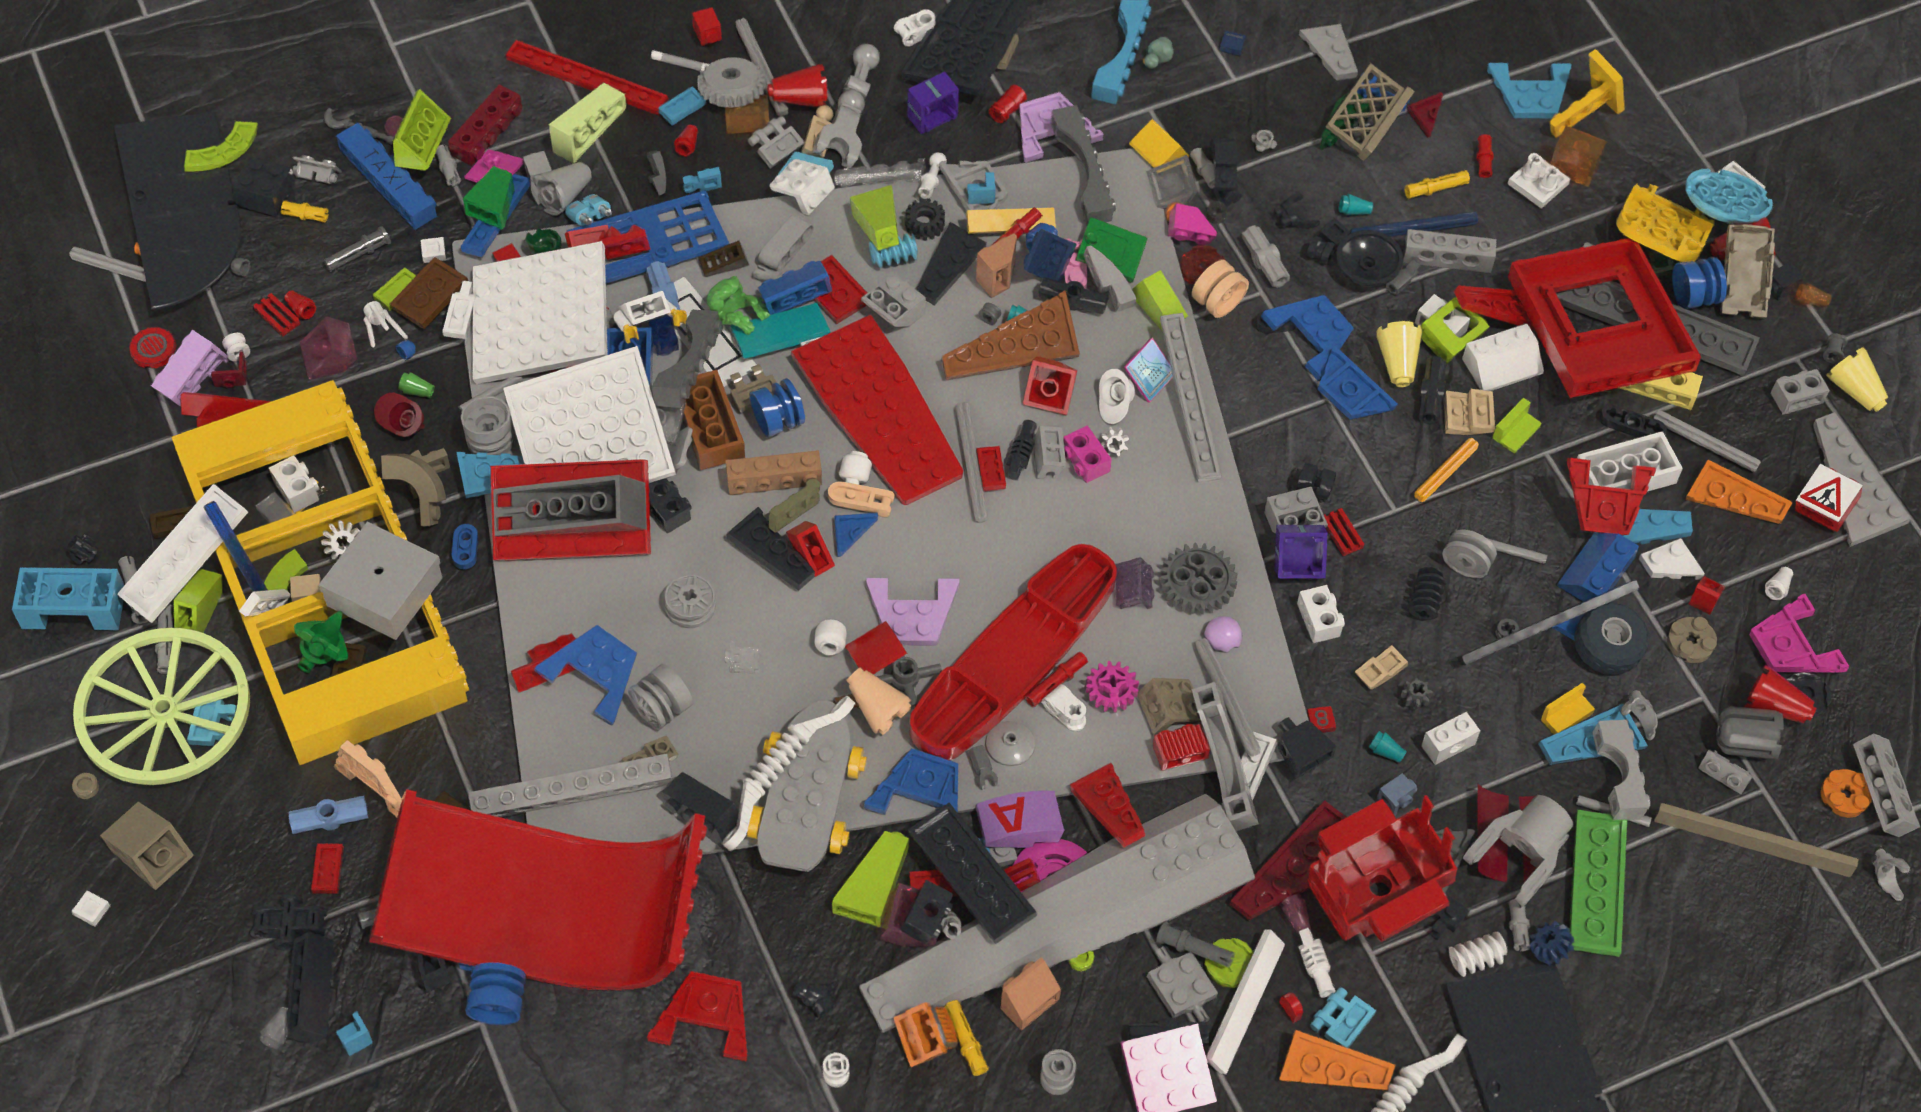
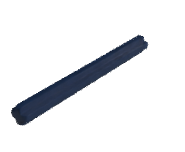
M1474 211L1352 228L1350 232L1373 230L1388 236L1407 234L1408 229L1432 231L1475 225L1478 223L1477 212Z

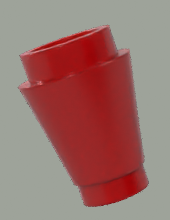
M687 125L675 140L674 146L678 154L689 156L695 151L698 129L695 126Z
M293 290L286 293L284 300L298 318L310 319L315 314L316 305L312 299Z

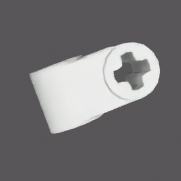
M921 10L914 15L897 21L894 25V30L901 35L905 46H912L921 41L926 32L935 26V15L930 10Z
M1060 684L1042 699L1046 710L1061 721L1069 730L1079 731L1086 725V706L1065 685Z

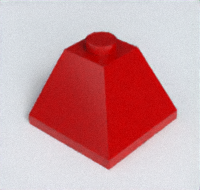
M1036 356L1032 360L1023 404L1068 415L1078 370L1059 361Z

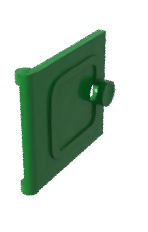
M1090 217L1076 260L1087 264L1083 254L1086 247L1092 246L1117 267L1127 282L1132 283L1134 282L1148 239L1146 236Z

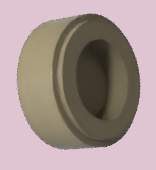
M82 773L73 780L72 788L77 797L89 799L97 794L99 782L93 774Z

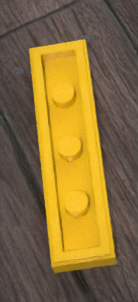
M1032 208L967 210L968 234L1005 233L1015 224L1014 221L1017 218L1021 219ZM1037 208L1043 217L1029 231L1039 223L1053 225L1056 228L1054 208Z

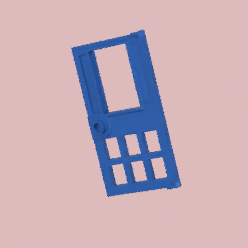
M706 190L600 220L591 225H583L566 230L568 232L608 225L609 228L612 226L621 234H625L633 224L645 229L651 250H647L648 252L606 264V283L647 272L646 268L653 262L665 263L667 267L707 254L730 244L710 204ZM700 203L702 211L688 215L684 214L683 207ZM676 210L678 218L664 222L660 221L658 214ZM707 218L710 225L694 230L691 229L689 222ZM683 225L684 233L667 237L665 229ZM713 232L717 239L699 245L696 237ZM690 240L691 248L674 252L671 244Z

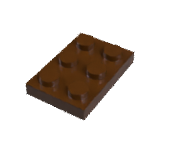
M434 257L395 297L390 306L402 316L425 329L450 303L452 294L460 292L462 282L468 281L465 275Z

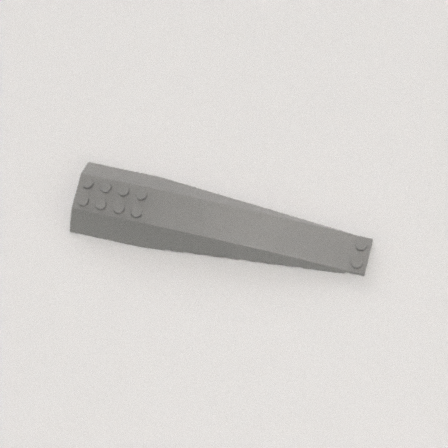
M1204 794L1143 823L1145 836L1134 843L1123 847L1113 838L1021 892L1037 911V916L997 944L992 941L975 919L963 926L960 935L956 934L955 939H950L947 936L881 976L860 985L859 989L881 1032L884 1033L896 1027L894 1017L922 1003L927 1002L930 1005L946 1006L948 1002L958 1000L961 1003L962 1000L977 997L990 989L1002 987L1009 978L1019 976L1023 968L1031 961L1036 962L1042 957L1047 966L1051 968L1059 962L1069 961L1082 953L1097 950L1105 944L1115 943L1125 939L1128 935L1138 934L1168 922L1254 880L1255 876L1245 846L1222 807L1207 794Z

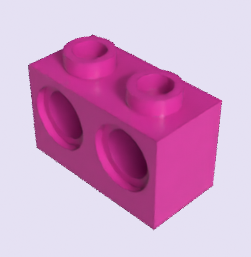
M1088 425L1064 436L1065 458L1067 460L1070 459L1076 474L1079 477L1082 476L1086 483L1110 472L1112 459Z

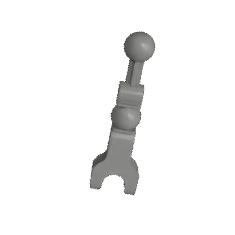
M862 44L855 49L853 61L857 67L854 76L850 75L848 77L843 93L838 99V109L833 122L822 128L812 152L822 156L823 151L827 148L837 150L842 156L841 165L848 169L853 167L862 148L861 140L856 134V128L860 114L865 107L864 99L870 87V84L865 82L868 71L874 69L880 60V54L873 45Z

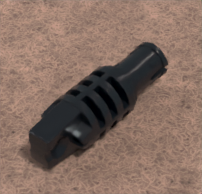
M1032 420L1023 421L1020 434L1014 439L1007 460V466H1010V479L1018 480L1022 468H1027L1034 447L1032 439L1037 428V424Z

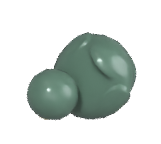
M1160 37L1151 42L1147 49L1148 55L1143 59L1144 64L1148 68H1155L1158 63L1170 61L1173 56L1171 41L1168 38Z

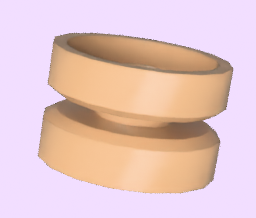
M1219 260L1209 266L1198 278L1192 289V297L1200 305L1206 306L1207 311L1215 318H1221L1240 303L1248 290L1249 282L1241 273L1235 272L1234 268L1227 261Z

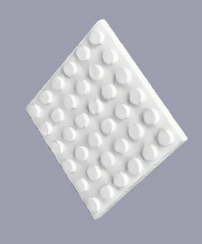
M602 241L473 266V297H475L473 305V381L475 384L575 366L608 355L605 246Z
M637 346L503 388L525 464L645 459L648 460L649 483L676 475Z

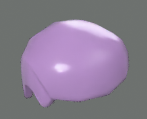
M1226 616L1212 619L1204 633L1211 647L1214 650H1221L1223 652H1229L1232 648L1239 647L1243 637L1238 622Z

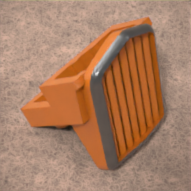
M925 1002L893 1018L911 1067L945 1054L947 1050L957 1046L953 1022L943 1005H930V1003Z

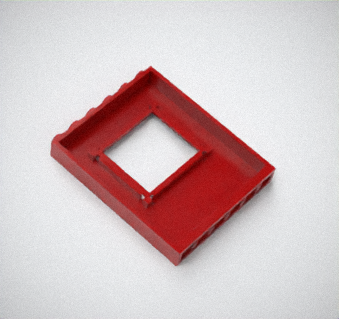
M1630 238L1620 239L1594 246L1580 247L1574 250L1517 260L1511 263L1508 279L1570 398L1695 372L1697 370L1701 355L1638 242ZM1619 280L1640 321L1576 333L1555 292Z

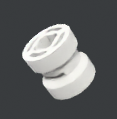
M840 1053L828 1055L823 1062V1077L828 1085L840 1087L849 1079L848 1059Z

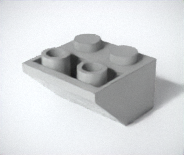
M894 272L861 298V301L893 326L910 327L925 314L926 297Z
M1312 487L1267 497L1264 513L1274 533H1276V525H1324L1325 528L1328 526Z

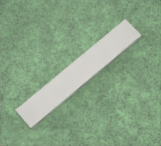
M1264 930L1206 1056V1061L1219 1074L1227 1073L1285 946L1272 930Z

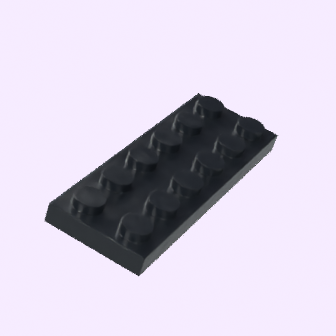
M950 802L908 829L909 835L995 944L1037 916V911Z

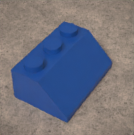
M820 260L817 262L810 261L804 264L803 268L796 271L789 270L782 277L775 280L768 279L758 287L770 315L790 310L833 291L829 275Z
M1594 532L1557 586L1583 602L1607 592L1615 587L1633 562L1639 545L1620 534Z

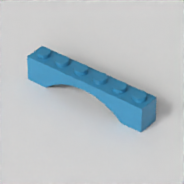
M1149 0L1121 1L1118 22L1123 29L1125 43L1122 50L1112 61L1098 69L1092 87L1091 99L1117 104L1119 96L1123 97L1125 91V84L1123 83L1128 81L1131 71L1129 65L1134 64L1136 57L1134 50H1138L1140 47L1141 37L1139 36L1145 32V18L1149 19L1152 7L1148 6Z

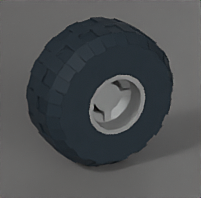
M1608 602L1586 612L1582 616L1574 633L1575 648L1584 663L1593 670L1607 675H1620L1631 671L1643 659L1649 646V631L1644 620L1634 610L1623 604Z

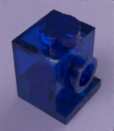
M670 316L648 321V325L652 329L653 346L657 356L679 350L678 338Z

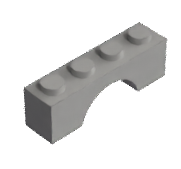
M1627 720L1598 721L1592 732L1597 754L1612 760L1622 774V783L1615 786L1608 797L1613 820L1642 819L1650 807V798L1648 794H1645V778L1639 769V754L1634 749L1633 730L1629 729Z

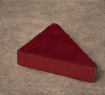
M1442 92L1410 104L1407 108L1409 114L1428 138L1431 137L1443 97Z

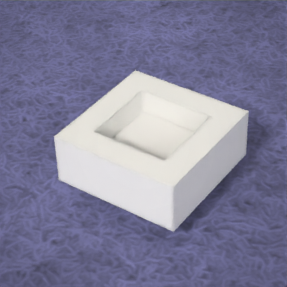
M443 237L421 240L424 263L430 262L434 257L441 261L446 260Z
M86 891L72 910V913L83 921L96 926L110 905L108 901Z

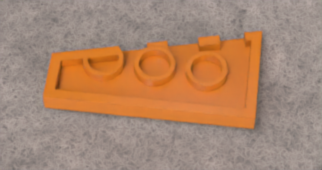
M1707 460L1685 499L1778 524L1782 523L1793 503L1710 460Z
M1295 1030L1279 1080L1387 1090L1395 1065Z

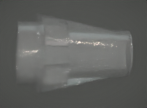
M279 1008L273 1018L261 1030L260 1040L265 1045L278 1048L280 1044L285 1042L287 1008Z

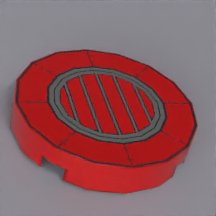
M150 327L139 331L133 336L129 344V352L133 361L144 368L145 366L159 368L166 365L176 349L173 335L166 329L159 327Z

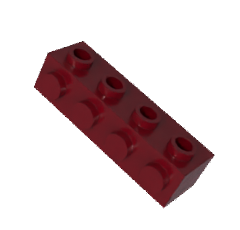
M499 84L448 141L451 156L470 166H473L477 160H480L488 147L493 145L497 137L509 127L510 122L520 115L523 109L520 94Z

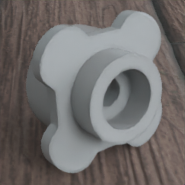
M1261 130L1252 136V141L1255 142L1257 145L1256 149L1260 152L1268 148L1273 149L1277 144L1273 140V134L1268 130Z

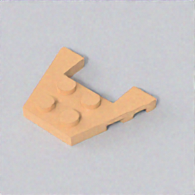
M347 740L339 749V757L336 759L334 768L350 781L355 776L381 795L385 799L388 811L398 817L402 799L385 772V766L378 759L372 760L368 757L367 752L360 745L356 744L354 746Z

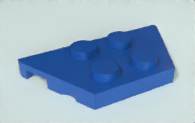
M1336 346L1332 348L1317 390L1350 420L1396 409L1398 403Z

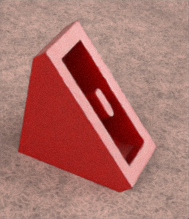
M1703 576L1690 599L1689 605L1710 615L1726 586Z

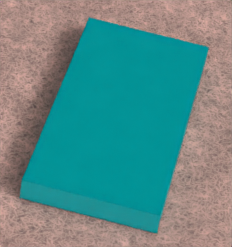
M817 303L775 313L763 321L760 318L749 320L755 326L754 331L750 335L745 334L738 325H730L731 332L744 359L799 345L801 342L823 337L831 333Z

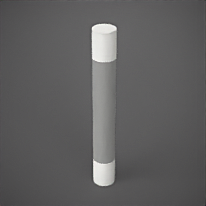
M654 50L651 54V59L698 71H705L704 67L709 66V64Z

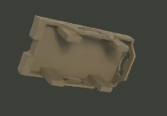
M1744 224L1728 225L1724 263L1727 292L1725 300L1721 303L1720 314L1736 316L1738 312H1749V317H1767L1768 299H1770L1772 287L1775 229L1766 226Z

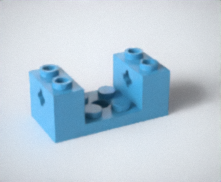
M20 568L12 611L21 629H46L48 615H88L94 630H119L124 600L117 594L124 587V583L118 569ZM64 588H72L68 595H60Z

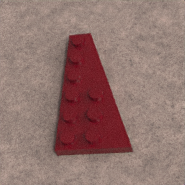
M1324 800L1254 875L1255 879L1248 882L1235 895L1230 905L1248 920H1251L1308 890L1310 886L1307 879L1309 878L1310 865L1319 860L1318 853L1322 851L1317 840L1319 832L1347 817Z

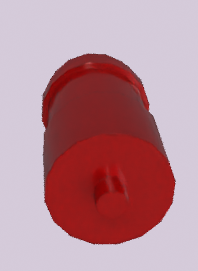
M1011 85L1001 95V98L991 105L989 109L990 116L996 122L1003 123L1020 107L1021 103L1027 100L1026 93L1018 85Z

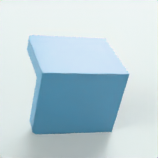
M985 172V183L967 185L968 204L995 203L994 172Z
M357 1011L352 1014L354 1022L336 1031L349 1056L373 1043Z

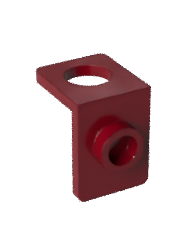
M239 352V370L211 372L215 387L246 385L247 362L244 352Z

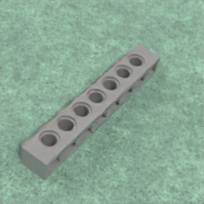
M667 754L468 792L472 811L504 817L667 785L673 781L670 759Z

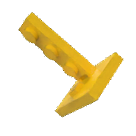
M1596 49L1589 53L1590 78L1593 89L1581 100L1573 102L1563 113H1558L1552 118L1550 130L1556 138L1605 103L1617 115L1625 110L1623 77Z

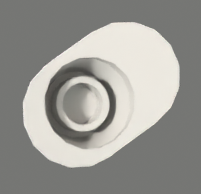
M1110 369L1102 375L1100 380L1099 410L1105 422L1116 424L1126 416L1129 403L1135 395V388L1124 372L1119 369Z

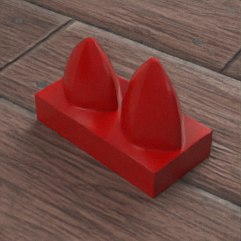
M634 224L625 234H621L616 228L611 226L605 238L601 239L605 246L607 260L651 250L645 229Z

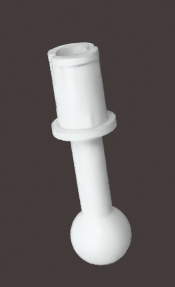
M942 153L931 155L929 159L931 166L929 173L924 174L921 178L922 184L918 193H921L920 196L924 199L930 198L934 188L938 186L939 162L946 161L947 163L946 157Z

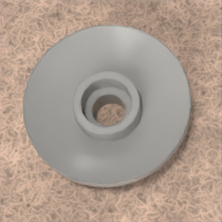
M1006 721L997 724L989 731L986 738V749L990 757L997 763L1005 766H1017L1023 764L1032 756L1035 749V739L1032 732L1025 725L1014 721ZM1007 738H1014L1015 741L1009 742Z

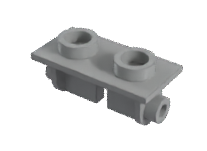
M302 155L301 158L293 157L298 164L293 167L292 172L298 178L312 180L315 172V181L332 184V182L336 183L337 174L335 172L341 173V170L335 165L336 163L332 161L322 160V162L314 161V158Z
M1708 750L1698 768L1739 794L1743 793L1753 777L1749 774V770L1746 771L1736 764H1731L1728 759L1719 755L1716 750L1715 752Z

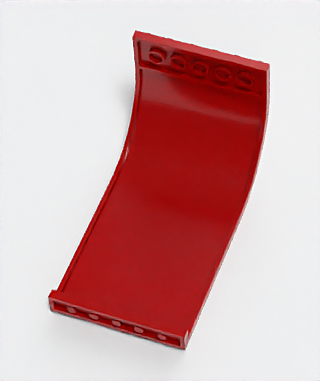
M406 789L400 804L369 942L471 966L490 962L504 963L521 969L525 972L528 979L567 987L593 990H629L654 985L665 979L671 971H675L676 966L681 964L684 958L685 949L681 947L682 941L686 939L689 931V924L686 923L687 914L691 913L694 899L690 897L691 891L695 889L698 881V874H695L696 865L700 864L703 850L699 849L707 831V826L704 825L705 816L695 813L682 830L665 839L648 842H612L574 836L416 797V791Z

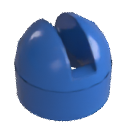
M405 340L396 345V350L400 357L407 361L415 354V345L413 342Z

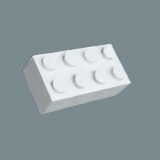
M1663 431L1579 454L1577 459L1591 460L1588 484L1595 486L1630 489L1632 467L1637 465L1656 468V472L1648 484V491L1676 484L1683 469Z

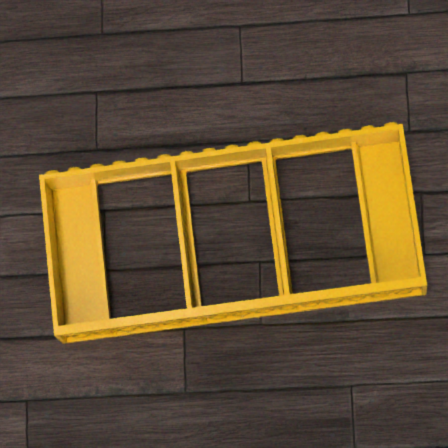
M334 380L171 437L196 503L204 495L203 487L347 436L370 486L361 491L225 539L215 552L238 610L242 608L246 599L234 568L324 536L323 531L331 533L332 530L329 528L331 523L335 528H338V521L341 520L345 528L348 522L354 525L382 515L388 531L407 540L405 533L400 529L401 525L396 513H393L390 498L384 492L385 488L382 480L377 476L374 461L368 455L367 445L365 441H362L360 429L353 420L354 416L351 408L346 404L342 387L337 388ZM322 592L309 595L255 616H244L239 611L299 765L339 751L340 747L347 740L355 745L468 701L466 692L469 691V687L465 680V672L462 665L459 666L456 651L450 645L448 633L445 626L443 627L440 622L441 617L437 608H434L431 594L421 607L434 635V639L283 695L265 648L298 636L295 633L294 624L305 621L327 620L338 611L326 605Z

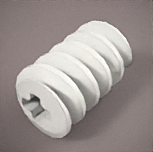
M1493 932L1492 935H1484L1482 939L1475 938L1473 942L1466 941L1464 945L1457 944L1454 948L1449 947L1451 962L1462 977L1466 976L1465 968H1468L1471 974L1476 971L1475 965L1480 970H1484V962L1489 967H1494L1493 959H1496L1498 964H1503V956L1507 954L1506 943L1499 932Z

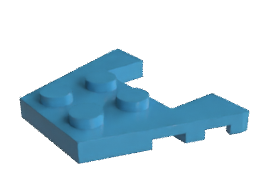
M1489 63L1487 71L1495 79L1494 84L1497 88H1500L1503 100L1514 118H1553L1558 114L1571 64H1552L1550 68L1552 81L1510 80L1508 63Z

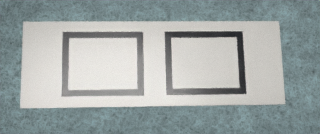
M685 277L674 282L679 299L678 304L681 310L686 311L687 318L692 309L710 311L709 306ZM681 322L680 326L671 327L685 346L690 349L691 344L688 341L686 324ZM723 325L722 333L718 334L716 344L711 348L709 358L705 360L703 368L706 372L718 370L722 384L725 387L732 381L730 375L739 372L741 377L752 372L751 367L755 366L756 363L751 357L743 358L735 338Z

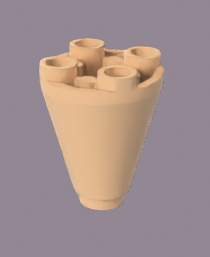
M861 667L846 680L850 684L849 689L875 734L880 732L884 735L893 727V720L897 716L901 719L911 710L910 702L912 700L908 696L869 671H864Z

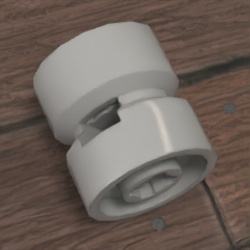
M1053 1050L1044 1057L1040 1082L1047 1092L1053 1095H1061L1067 1093L1072 1088L1076 1071L1074 1057L1064 1050Z

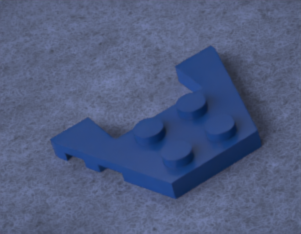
M1325 295L1268 309L1261 315L1273 331L1291 320L1320 352L1305 365L1318 381L1322 378L1332 348L1336 346L1340 350L1354 329Z
M596 625L538 664L534 671L553 683L567 664L578 670L608 692L594 713L610 725H613L637 652Z
M911 749L892 770L890 776L884 782H881L875 793L866 799L864 808L885 815L892 797L896 793L938 808L950 802L958 812V763Z

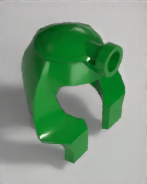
M342 611L334 613L327 620L305 621L294 624L296 635L301 637L300 651L302 658L298 663V667L303 672L310 673L315 665L325 664L333 659L336 661L348 659L346 644L340 630L343 617Z

